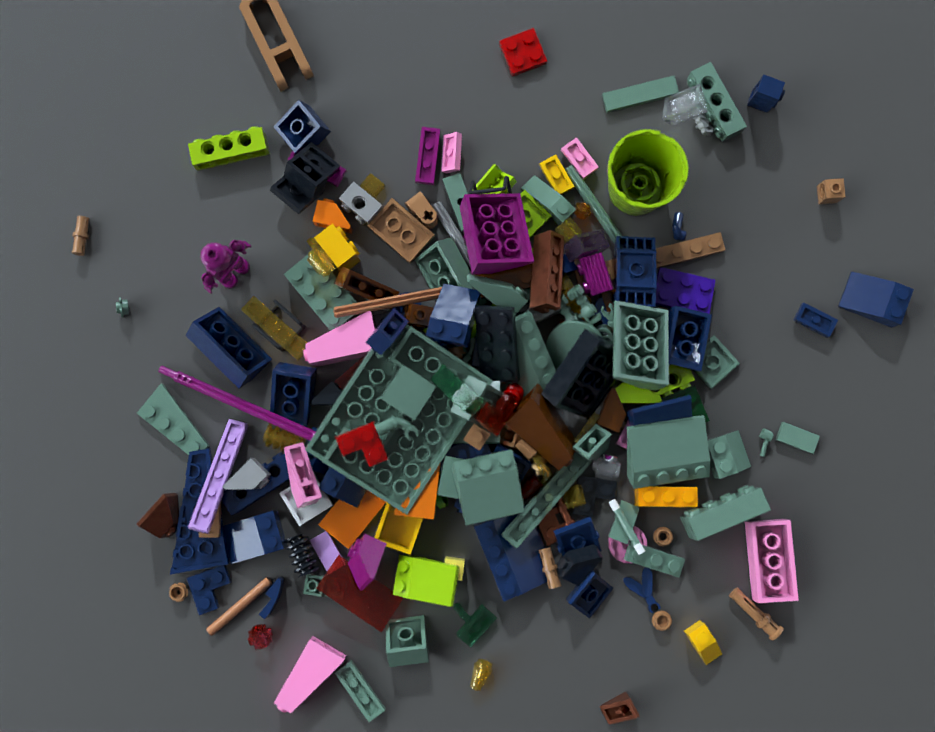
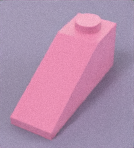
M304 443L284 447L291 490L297 508L317 503L322 498Z

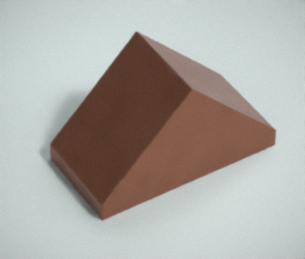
M626 691L600 706L608 724L627 721L640 716Z

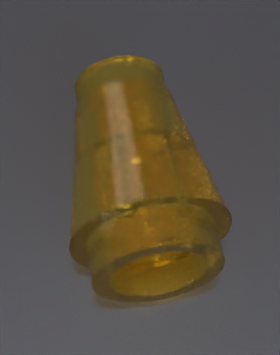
M478 659L474 663L470 684L472 689L480 691L492 673L493 665L489 661Z

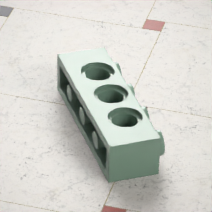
M709 62L691 71L687 78V84L695 92L698 104L703 107L706 118L714 126L715 135L724 142L742 133L747 125L712 63ZM705 84L709 86L710 89H704L702 85ZM711 101L718 102L719 106L713 105ZM720 117H725L728 122L722 121Z

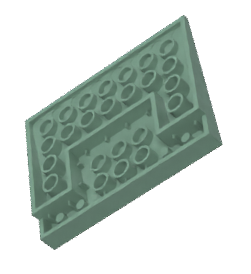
M406 325L395 341L381 355L372 348L369 350L305 450L407 515L468 421L451 412L453 402L458 397L463 382L467 379L468 375L488 385H491L493 380L413 327ZM401 365H404L436 386L415 420L380 399ZM392 415L415 425L419 433L417 437L415 431L409 430V440L405 437L404 431L398 428L399 430L395 429L379 436L388 460L369 467L362 449L343 456L335 438L372 421L374 424L390 419ZM420 482V487L416 490H413ZM409 497L410 501L405 509L401 505Z

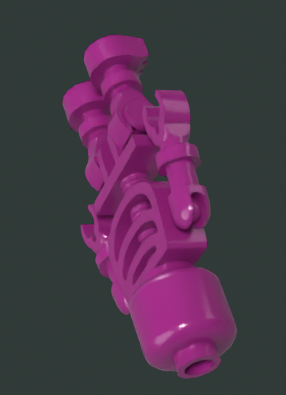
M232 240L229 246H223L219 243L207 244L201 251V260L206 266L205 269L207 271L201 277L204 289L212 294L213 287L218 288L214 278L219 280L226 288H234L238 280L231 272L235 270L239 274H246L250 269L248 261L239 256L237 252L245 255L247 254L245 249L251 248V245L246 241Z

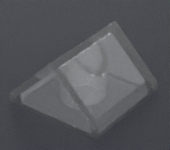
M698 84L665 98L663 120L674 126L707 113L708 109L701 85Z

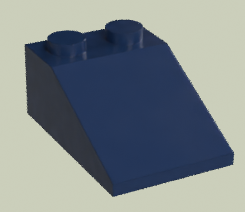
M851 272L838 307L892 328L902 324L914 289L894 281Z
M443 284L430 316L426 337L432 341L468 348L475 322L474 308L479 305L481 293L475 289Z
M679 306L668 308L669 364L702 371L712 314Z
M279 362L272 372L270 412L308 428L316 386L317 368Z
M278 510L223 526L231 564L288 547L287 543H284L286 538Z

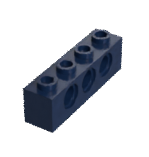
M280 452L272 458L274 461L268 465L266 462L261 464L271 474L268 478L270 481L262 489H246L247 496L245 498L240 497V489H225L221 500L231 516L238 514L289 481L285 454ZM275 466L280 469L278 477L272 475V469Z

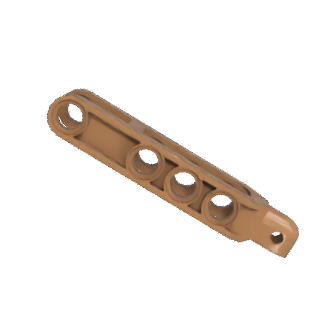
M242 0L239 8L280 92L289 89L278 66V63L286 59L295 57L305 80L314 77L278 1L262 0L270 6L287 40L286 43L270 50L252 13L253 5L251 2L256 0Z

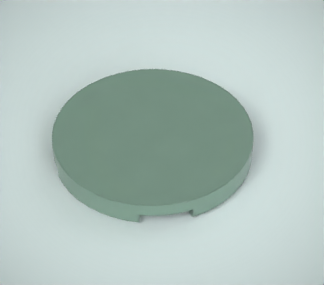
M569 320L557 325L551 331L546 343V349L554 367L558 369L584 329L590 330L602 337L600 332L591 324Z

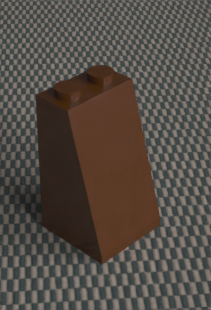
M537 383L519 402L518 406L512 409L506 425L556 469L560 470L563 466L568 467L572 463L573 455L576 452L573 450V446L577 441L553 404L542 395L544 390Z

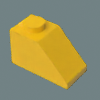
M699 620L684 630V633L706 665L722 655L717 641L702 621Z

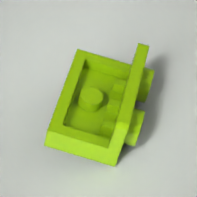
M493 164L476 184L477 190L503 187L504 178L508 176L512 189L517 181L513 176L502 172L498 165ZM506 188V190L483 194H507L508 189Z

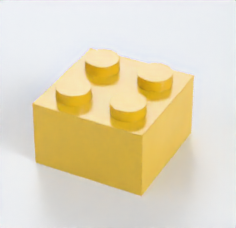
M332 223L314 237L339 271L342 266L351 269L360 262L358 249L352 241L347 242L349 239L340 226L336 228Z

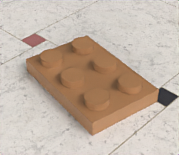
M393 198L367 225L372 232L409 264L435 237L434 233Z

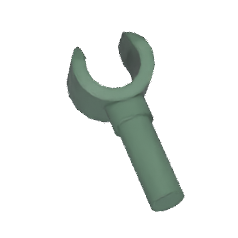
M765 428L762 429L759 435L760 438L764 439L760 456L764 457L767 446L774 436L771 431Z

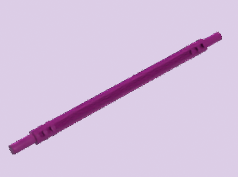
M160 366L158 370L159 373L173 378L177 383L309 441L316 432L181 371L176 372L165 366Z

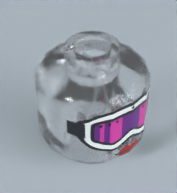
M601 454L597 460L593 461L592 470H595L597 478L613 481L615 477L618 478L621 463L616 456Z

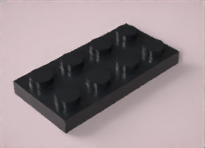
M477 305L474 308L480 373L493 381L518 383L520 375L514 307Z

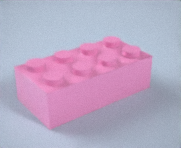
M791 520L745 521L752 600L757 603L799 601Z

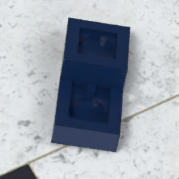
M282 576L265 593L271 600L259 613L264 620L269 617L280 599L285 580Z

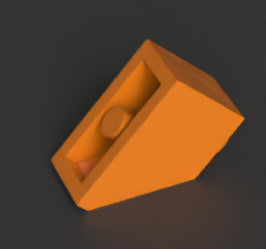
M317 200L312 221L315 226L327 228L333 223L336 228L340 226L344 232L352 234L353 230L333 200Z

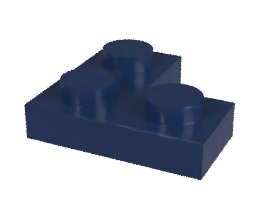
M221 565L187 578L198 614L202 615L219 608L214 589L231 583L226 565Z

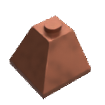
M176 493L163 494L139 520L137 525L160 539L169 538L177 530L175 527L179 520L178 495Z

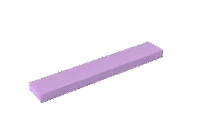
M232 419L228 420L189 523V529L209 534L225 491L222 486L229 480L248 428L247 423Z

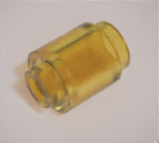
M316 247L308 253L307 261L318 275L321 274L322 277H326L335 269L334 262L322 248L318 249Z

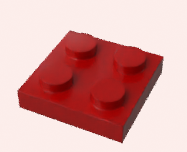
M534 28L499 41L512 77L547 64L546 56Z

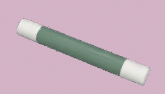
M614 499L608 502L638 555L645 552L617 501Z

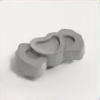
M696 110L692 114V118L697 124L695 126L696 129L699 128L703 135L710 136L714 128L709 125L704 111Z

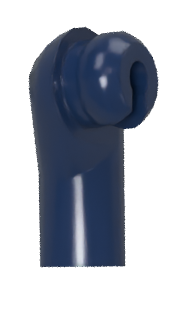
M681 212L674 214L672 223L673 237L677 241L678 239L684 241L687 235L686 231H681L684 214Z

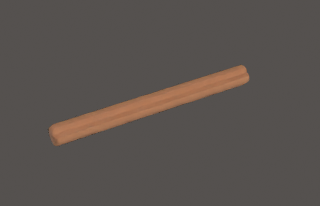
M442 287L334 307L333 313L335 318L368 311L438 299Z

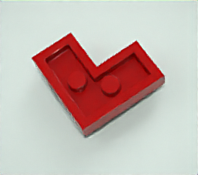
M373 421L335 437L343 456L362 449L369 467L388 460Z

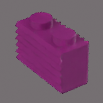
M602 252L579 259L578 265H576L579 276H583L585 283H582L584 293L589 295V298L614 289Z

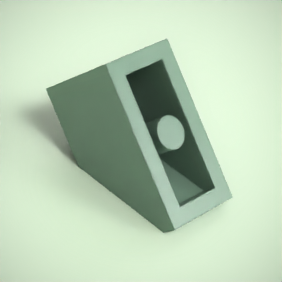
M595 424L573 446V450L588 460H597L608 449L612 434Z

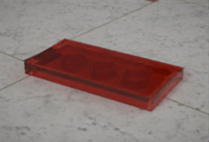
M340 555L336 557L316 587L317 590L379 632L383 631L403 600L402 597L394 595L392 590L375 579L363 590H360L348 566V561Z

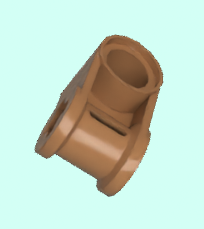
M418 192L405 202L409 211L425 227L432 229L437 225V213L421 192Z

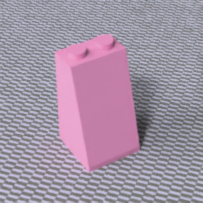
M365 312L305 344L306 350H303L305 361H308L314 367L365 357L371 349L365 342L376 329L372 312Z

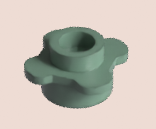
M119 297V302H116V312L121 313V318H123V315L129 314L128 300H122Z

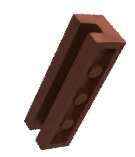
M552 230L534 236L530 309L542 314L548 313L549 308L555 311L561 307L564 236Z

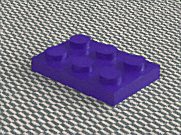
M660 267L656 279V305L665 308L679 306L710 314L716 280Z

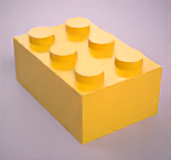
M386 503L374 538L387 543L386 546L411 555L423 518L394 515L395 507Z

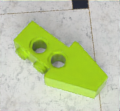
M670 365L669 375H673L676 379L674 385L669 383L668 386L653 392L649 389L638 388L623 382L614 389H616L622 404H656L663 402L660 395L664 398L673 394L672 390L679 387L680 390L691 386L690 382L695 379L690 369Z

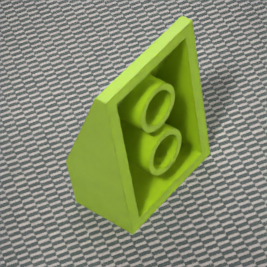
M399 555L393 594L408 599L453 607L459 566L415 555Z

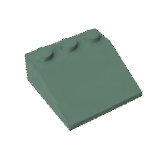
M512 450L453 462L452 472L466 526L525 512Z

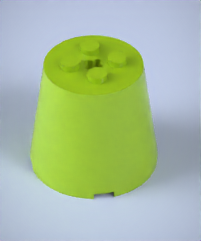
M644 129L626 135L615 145L608 160V192L612 203L620 211L633 216L645 215L668 204L679 195L688 177V161L685 152L675 139L660 133L661 131Z

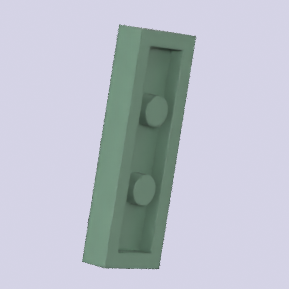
M629 541L624 556L625 561L678 578L680 577L685 562L684 558L642 545L645 552L638 555L631 541Z
M352 660L335 671V675L368 722L385 711L386 708Z

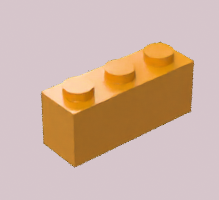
M673 486L635 489V506L698 507V488Z

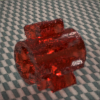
M265 624L255 625L251 631H248L249 638L247 639L249 645H254L255 649H264L272 642L271 628H266Z

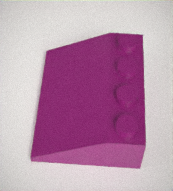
M520 193L464 195L460 204V212L472 275L492 274L534 263Z

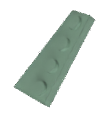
M163 383L157 387L137 412L139 416L188 455L191 451L208 449L210 446Z

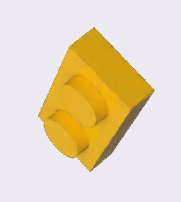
M557 155L539 163L549 184L559 194L563 195L574 189V185Z

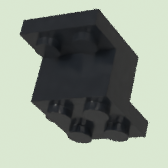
M311 142L286 163L284 176L271 186L270 191L296 213L300 214L323 194L327 180L339 171L340 165Z

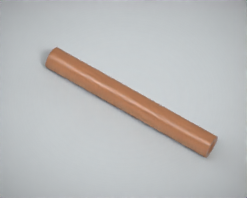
M266 577L207 627V632L211 636L217 633L273 585L270 578Z

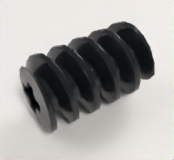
M303 534L284 540V543L291 544L286 550L293 551L289 558L296 559L291 565L298 566L294 573H300L299 577L319 569V566H312L317 560L310 558L314 551H307L312 545L305 544L309 537L302 536Z

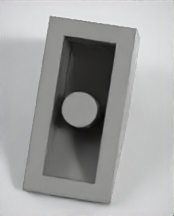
M250 458L222 487L224 489H258L259 487L262 489L270 481L268 478L271 474L255 458Z

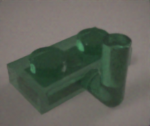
M459 603L453 605V609L465 621L456 635L470 647L477 642L497 619L495 614L483 604L471 616L466 613Z

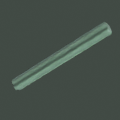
M573 165L568 166L565 171L574 187L615 244L616 236H622L575 167Z

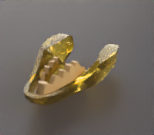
M537 452L532 458L527 460L534 461L531 467L537 471L535 473L537 476L541 475L539 480L544 486L552 476V472L545 465L542 455Z

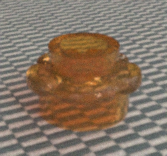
M578 202L575 204L576 211L574 214L578 218L584 220L591 215V208L587 203Z

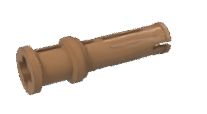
M738 587L729 594V597L756 621V626L762 628L769 635L771 641L780 636L784 628L778 626L771 619L770 614L762 612Z

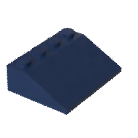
M518 514L474 525L503 601L519 596L547 582L545 572L542 571L543 564L539 550L545 549L537 526L518 548H514L501 535Z

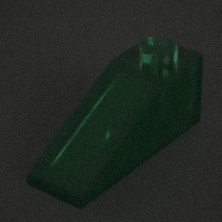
M444 364L441 365L431 378L457 406L472 416L477 413L486 401Z

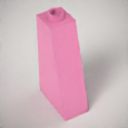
M312 636L274 704L277 705L280 711L292 713L342 664L347 655Z

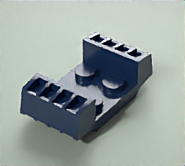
M616 236L614 244V257H616V291L614 293V302L621 301L655 307L657 288L655 237Z

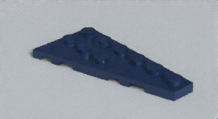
M211 448L189 452L185 488H183V501L180 507L176 545L173 551V564L170 574L229 564L222 515L219 538L199 537V531L188 528L213 462Z

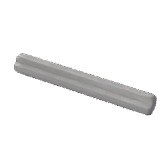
M435 203L432 207L436 211L437 217L450 237H452L458 250L470 267L465 239L442 203Z

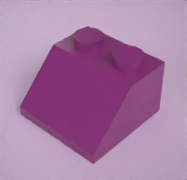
M364 534L361 539L356 540L347 555L350 557L348 566L360 590H363L374 579L387 544L367 534Z

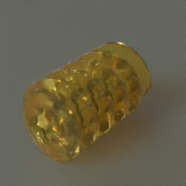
M271 423L268 424L263 437V443L265 442L266 447L272 445L273 449H278L280 446V451L284 452V447L302 442L305 444L306 442L305 438L298 435L295 436L291 432L288 434L287 430L279 431L280 427L276 426L275 429H272Z

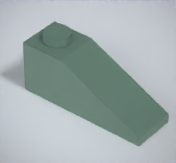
M535 175L521 187L523 191L526 190L552 215L551 219L560 228L576 211L561 194Z
M467 275V281L471 286L496 306L514 307L515 315L528 302L525 296L526 292L520 286L515 287L508 282L478 275Z

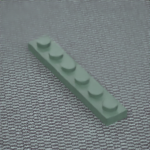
M575 452L572 463L568 467L563 466L552 475L524 507L525 512L518 514L501 535L514 548H518L591 464L592 460H588Z

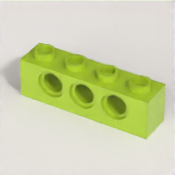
M257 126L250 127L246 131H232L228 135H214L210 139H196L193 143H188L191 162L197 171L270 154L266 133L262 127ZM251 140L248 146H243L245 141ZM233 144L230 150H225L227 145ZM214 148V152L208 155L207 151Z

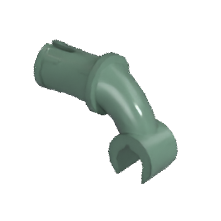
M393 415L390 419L374 424L379 436L395 429L399 430L398 428L404 431L405 437L409 440V430L415 431L417 437L419 434L415 425L402 418L393 417Z

